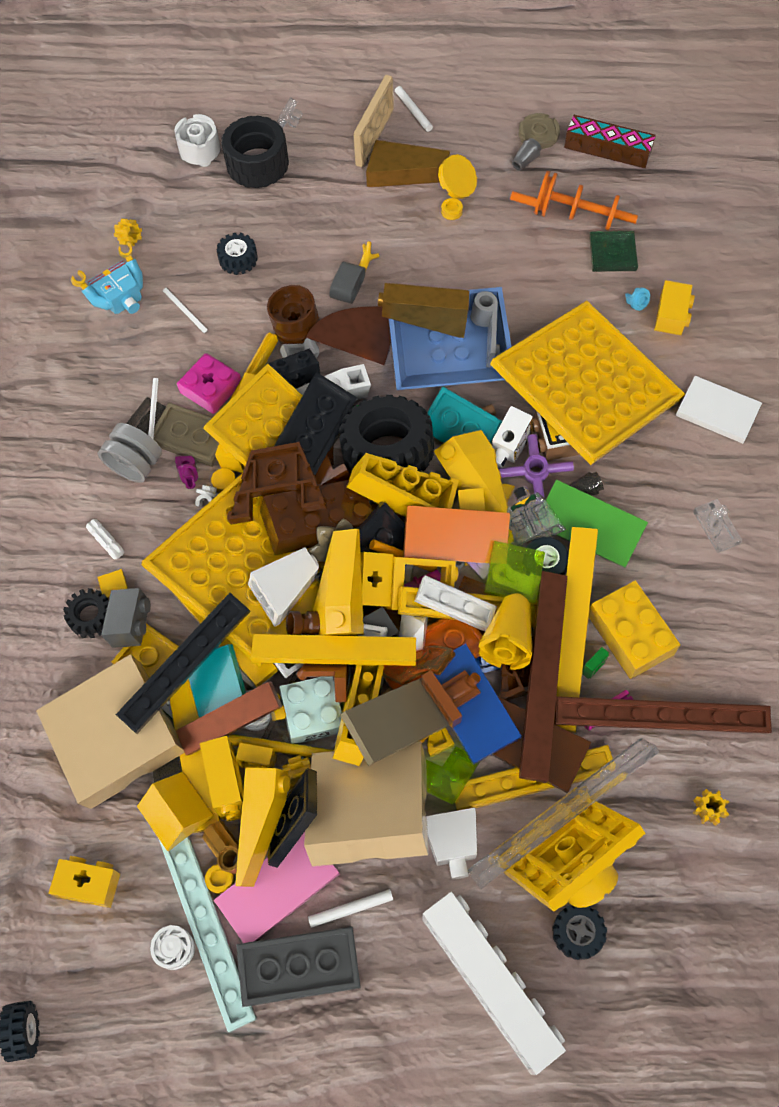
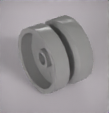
M117 423L109 435L110 440L104 442L97 454L101 461L118 475L130 481L143 483L151 471L150 465H155L162 455V450L155 440L140 429L129 424Z

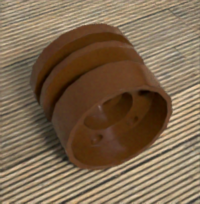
M289 285L281 287L268 299L267 311L278 341L281 344H303L310 329L320 321L313 294L307 288L300 285Z

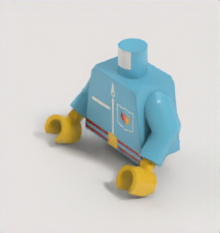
M127 243V247L130 250L128 253H123L120 246L118 248L120 256L126 258V263L121 260L88 280V285L85 283V273L80 270L77 273L82 278V281H77L73 276L71 277L72 284L82 288L81 292L94 307L104 310L110 309L115 314H119L125 309L130 314H134L139 310L140 305L138 301L142 298L140 290L143 288V274L136 259L132 258V246Z

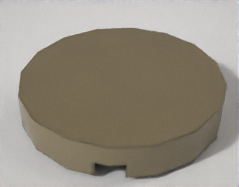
M530 114L519 124L518 136L522 143L529 138H533L539 142L542 149L553 146L559 139L560 125L555 118H549L548 114Z

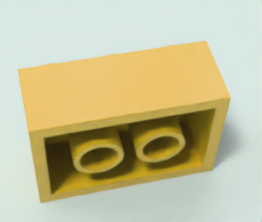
M636 580L597 600L590 606L589 619L629 679L674 656L681 645Z

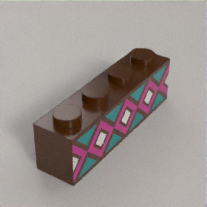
M574 114L566 133L564 148L646 169L656 135Z

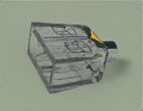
M520 487L513 492L517 503L509 506L507 513H510L509 521L514 542L520 549L525 551L527 545L534 539L553 537L566 530L549 503L539 492L530 495L527 487Z

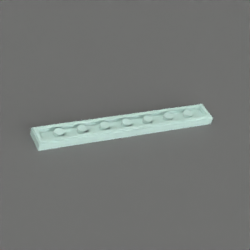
M190 837L185 838L169 852L159 840L228 1033L257 1020L252 1006L242 1007L239 969L212 896L206 886L205 877Z

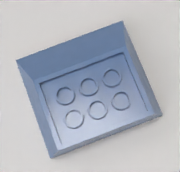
M502 287L470 290L464 338L389 319L396 390L505 380L492 366L491 368L486 367L488 327L474 324L470 317L475 296L478 293L488 291L494 294L498 301L496 344L500 345V354L511 348Z

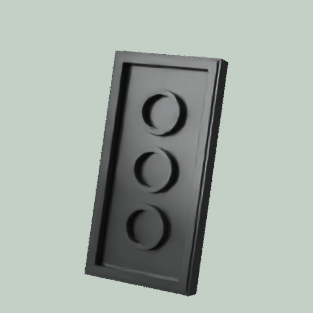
M353 926L236 944L242 1007L361 988Z

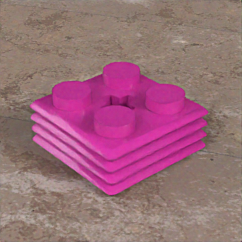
M204 353L177 382V387L182 395L210 413L215 414L234 393L241 381L240 373L208 353Z

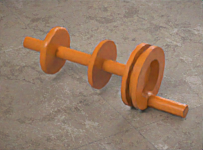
M548 170L544 176L538 198L512 191L510 197L512 201L535 207L534 214L538 215L539 211H541L542 217L546 216L551 200L572 206L569 220L574 219L577 208L609 216L605 227L608 231L613 218L636 224L638 215L616 209L620 198L619 195L615 196L611 208L580 199L583 185H579L575 197L554 192L558 173H554L552 177L550 176L551 171Z

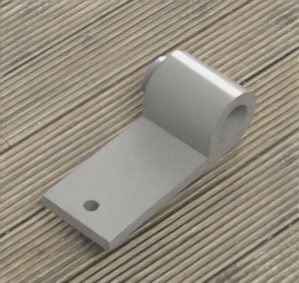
M482 291L475 296L470 317L474 324L488 327L486 367L491 368L490 363L494 356L500 355V345L496 344L498 301L491 292Z

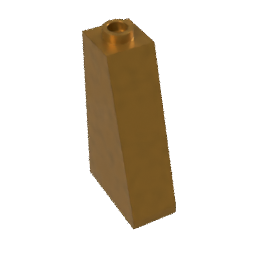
M375 140L366 170L367 187L440 183L438 177L439 167L450 156V151Z
M385 283L384 292H379L378 307H382V317L464 338L470 290Z

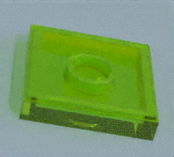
M494 541L484 593L502 597L518 593L527 598L530 603H536L545 552Z

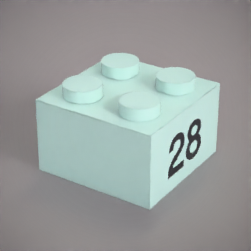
M317 677L279 686L281 703L285 708V720L292 744H300L338 734L342 711L340 703L335 702V683L333 677Z

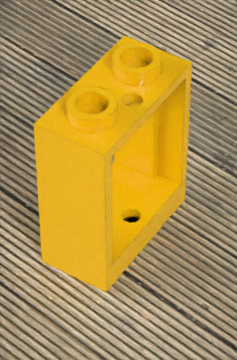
M393 557L391 607L385 608L398 610V589L404 586L405 564L441 567L440 582L454 588V582L458 579L456 561Z
M228 736L200 743L213 809L222 820L235 821L241 819L244 786L239 764L236 761L237 754Z

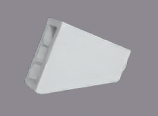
M305 547L250 574L248 586L274 627L283 621L288 612L315 580L314 577L319 569L318 561L314 555L309 554Z

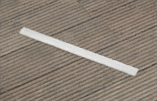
M167 288L163 290L203 333L208 331Z
M153 378L148 432L152 439L154 437L158 378Z

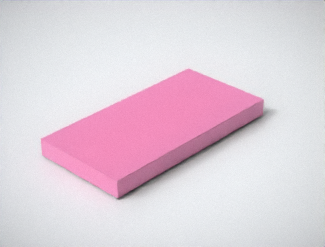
M305 832L278 868L269 866L268 858L263 861L254 887H240L234 884L214 899V902L243 943L258 941L340 875L334 865L312 867L304 846Z

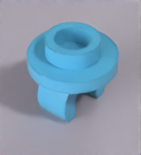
M643 287L635 288L632 295L629 293L625 294L627 304H630L637 311L643 310L650 301V292Z

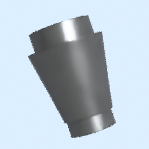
M533 138L523 142L512 161L515 169L521 171L540 156L542 148L539 142Z

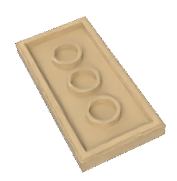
M384 76L353 133L356 166L363 167L373 150L375 140H378L394 110L392 76Z

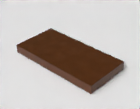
M498 697L522 737L492 754V756L520 769L526 710ZM554 724L549 781L547 783L568 793L591 742Z

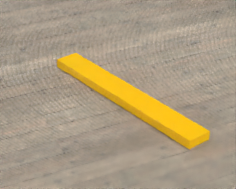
M572 527L566 573L568 577L556 697L580 698L598 529ZM557 725L569 732L576 733L577 726Z

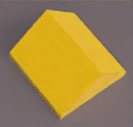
M183 772L152 783L137 805L168 852L214 817Z

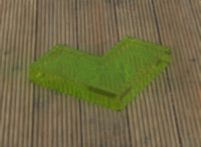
M458 747L454 748L442 767L426 760L427 793L454 804L480 761L473 765L465 750Z

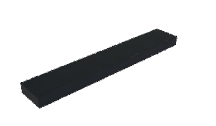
M229 593L115 715L132 731L138 734L250 613V610Z

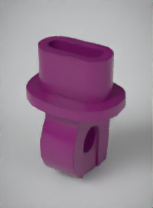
M190 455L175 457L176 468L181 481L186 485V488H195V482L198 479L195 459Z

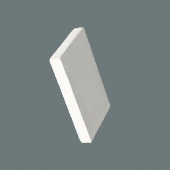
M694 376L676 416L743 444L762 402Z

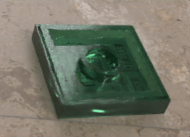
M634 231L590 232L592 272L637 271L638 261Z

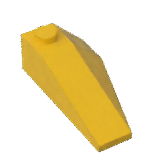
M482 430L453 436L433 451L450 478L459 479L457 486L459 490L483 488L485 511L510 513L506 494L501 483V473L496 462L495 449Z
M359 529L333 531L313 611H317L320 617L318 635H364Z
M245 768L235 886L254 887L290 789L289 771L277 768Z

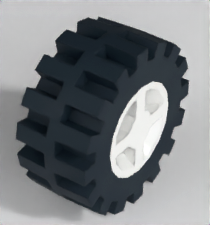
M235 232L232 236L229 234L225 235L226 239L221 238L216 250L220 266H222L224 271L227 270L229 274L234 272V275H238L239 272L245 274L246 270L250 272L252 266H256V261H258L257 249L254 240L249 235L244 236V233L237 235Z
M33 1001L7 1004L3 1006L0 1012V1048L2 1049L1 1055L4 1057L5 1062L34 1058L35 1054H37L40 1031L38 1030L37 1010L35 1011L36 1006L33 1004Z

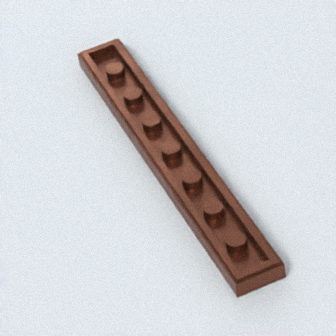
M545 571L541 572L539 579L519 770L520 779L542 783L549 781L568 577Z
M556 697L555 725L772 733L771 706Z

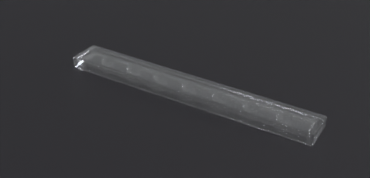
M643 738L638 739L470 867L468 875L480 889L485 887L657 755L659 750L655 744Z

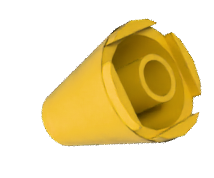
M514 593L504 598L480 639L478 646L480 648L479 655L486 662L501 668L502 664L510 665L512 670L521 669L530 664L532 658L530 602L523 595Z

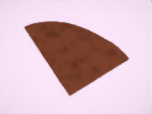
M378 306L344 309L331 313L318 321L310 329L306 338L385 365L391 344L389 318L382 317V307Z

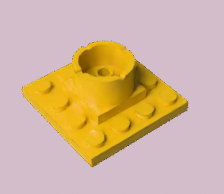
M580 793L496 862V864L504 874L553 912L568 902L577 908L588 907L604 899V895L606 893L609 894L615 888L618 881V873L613 866L615 859L627 849L635 846L637 841L646 833L640 824Z

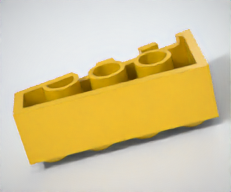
M365 453L354 466L347 488L378 504L385 502L394 512L406 517L407 506L452 509L459 479L452 477L449 480L444 479L438 473H423L417 471V467L410 465L402 467L397 465L396 461Z

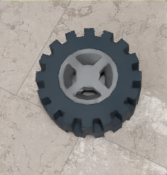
M569 905L554 920L552 927L553 940L556 942L559 951L561 950L565 956L571 957L574 960H585L595 956L606 943L607 927L604 924L605 920L603 917H600L596 909L590 908L591 906L577 908Z

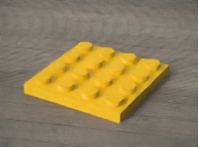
M267 364L205 424L203 429L246 466L251 450L273 447L300 401L302 394Z

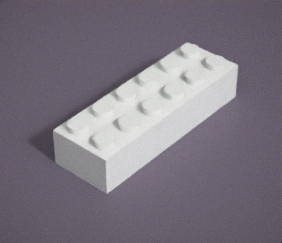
M451 891L423 913V922L531 1075H537L566 1051L562 1046L565 1039L554 1025H547L542 1018L545 1015L543 1008L535 998L529 1000L523 991L526 985L516 972L511 974L504 965L507 961L504 954L497 946L493 948L486 940L488 933L479 920L472 921L468 915L470 908L461 895L455 897Z

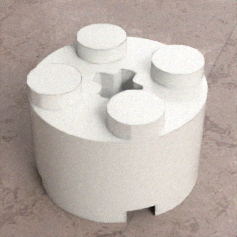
M195 114L193 118L187 119L185 117L176 124L174 131L181 159L190 164L202 167L209 166L211 161L218 156L221 149L214 121L206 115Z

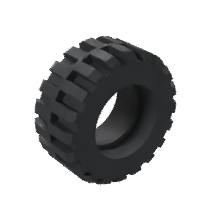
M386 395V397L374 396L369 401L365 399L359 403L358 407L354 406L350 409L349 414L345 415L339 428V440L344 464L351 473L354 466L365 453L396 461L397 465L407 467L408 465L417 467V471L424 472L430 465L429 462L434 456L431 418L422 406H419L412 399L408 401L404 396L394 397L393 395ZM384 436L403 438L401 441L391 445H375L371 443Z

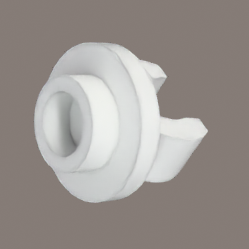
M202 485V489L197 488L196 492L201 495L196 498L195 505L201 507L204 499L210 502L219 494L216 492L217 488L208 485Z

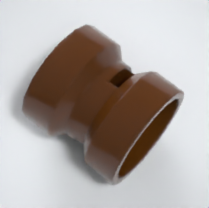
M300 611L288 612L286 618V631L288 635L319 634L320 617L317 611H307L303 614Z

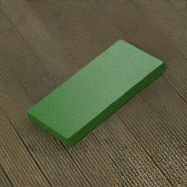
M559 480L555 481L544 503L545 509L542 508L538 515L540 520L534 523L535 526L554 535L556 534V536L569 542L571 540L572 527L598 529L596 555L623 568H626L648 524L647 521Z

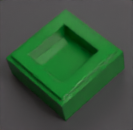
M601 647L584 665L582 674L587 679H591L606 663L609 652Z

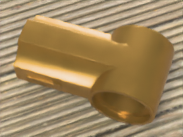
M218 821L210 824L204 830L203 840L216 856L219 868L222 871L236 875L237 862L233 866V861L236 856L238 858L239 842L224 822Z

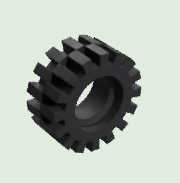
M88 588L87 593L84 589L79 590V596L75 593L71 596L74 600L68 599L66 601L68 607L63 609L66 614L63 616L68 626L76 635L80 634L82 638H86L87 635L90 639L95 638V633L101 636L109 602L108 598L97 589L94 592L92 588ZM88 606H96L98 608V615L90 621H82L80 619V613L84 608Z

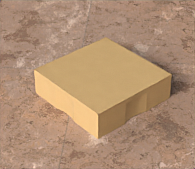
M131 654L36 710L77 803L89 809L96 807L124 790L131 782L142 775L157 770L185 753L171 720L162 709L154 715L138 734L132 731L115 715L149 679L142 663Z
M421 741L369 766L364 758L360 766L332 759L334 751L312 753L311 769L317 771V816L305 830L304 846L312 867L353 863L369 858L393 859L428 855V828L424 809L427 795V768Z

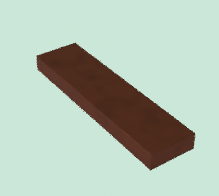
M266 682L179 728L176 732L185 755H192L201 750L200 743L228 736L280 709L282 704L272 682Z

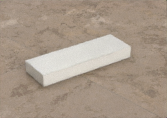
M426 575L422 578L414 601L482 631H486L497 608L493 604Z

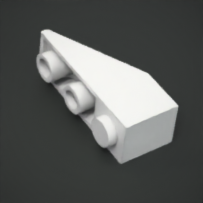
M364 364L343 368L324 376L358 397L357 400L367 398L371 383ZM309 383L296 390L303 395Z

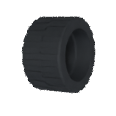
M258 115L247 116L232 122L225 129L221 138L223 154L228 174L236 183L249 188L267 187L276 183L287 172L289 158L283 128L278 122ZM252 149H267L266 152L258 155L244 154Z

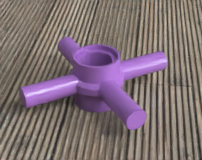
M531 434L527 436L530 457L524 465L499 468L502 478L525 476L526 480L533 484L534 494L537 498L535 504L541 502L540 505H543L545 503L543 482L549 473L574 471L573 461L548 464L547 460L539 455L537 435ZM532 467H539L542 471L533 472L530 469Z

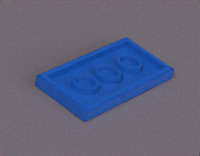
M466 644L419 668L421 676L431 670L441 685L466 670L469 676L472 673H477L480 676L481 680L476 686L481 693L457 708L462 714L461 723L452 728L473 765L521 739V734Z

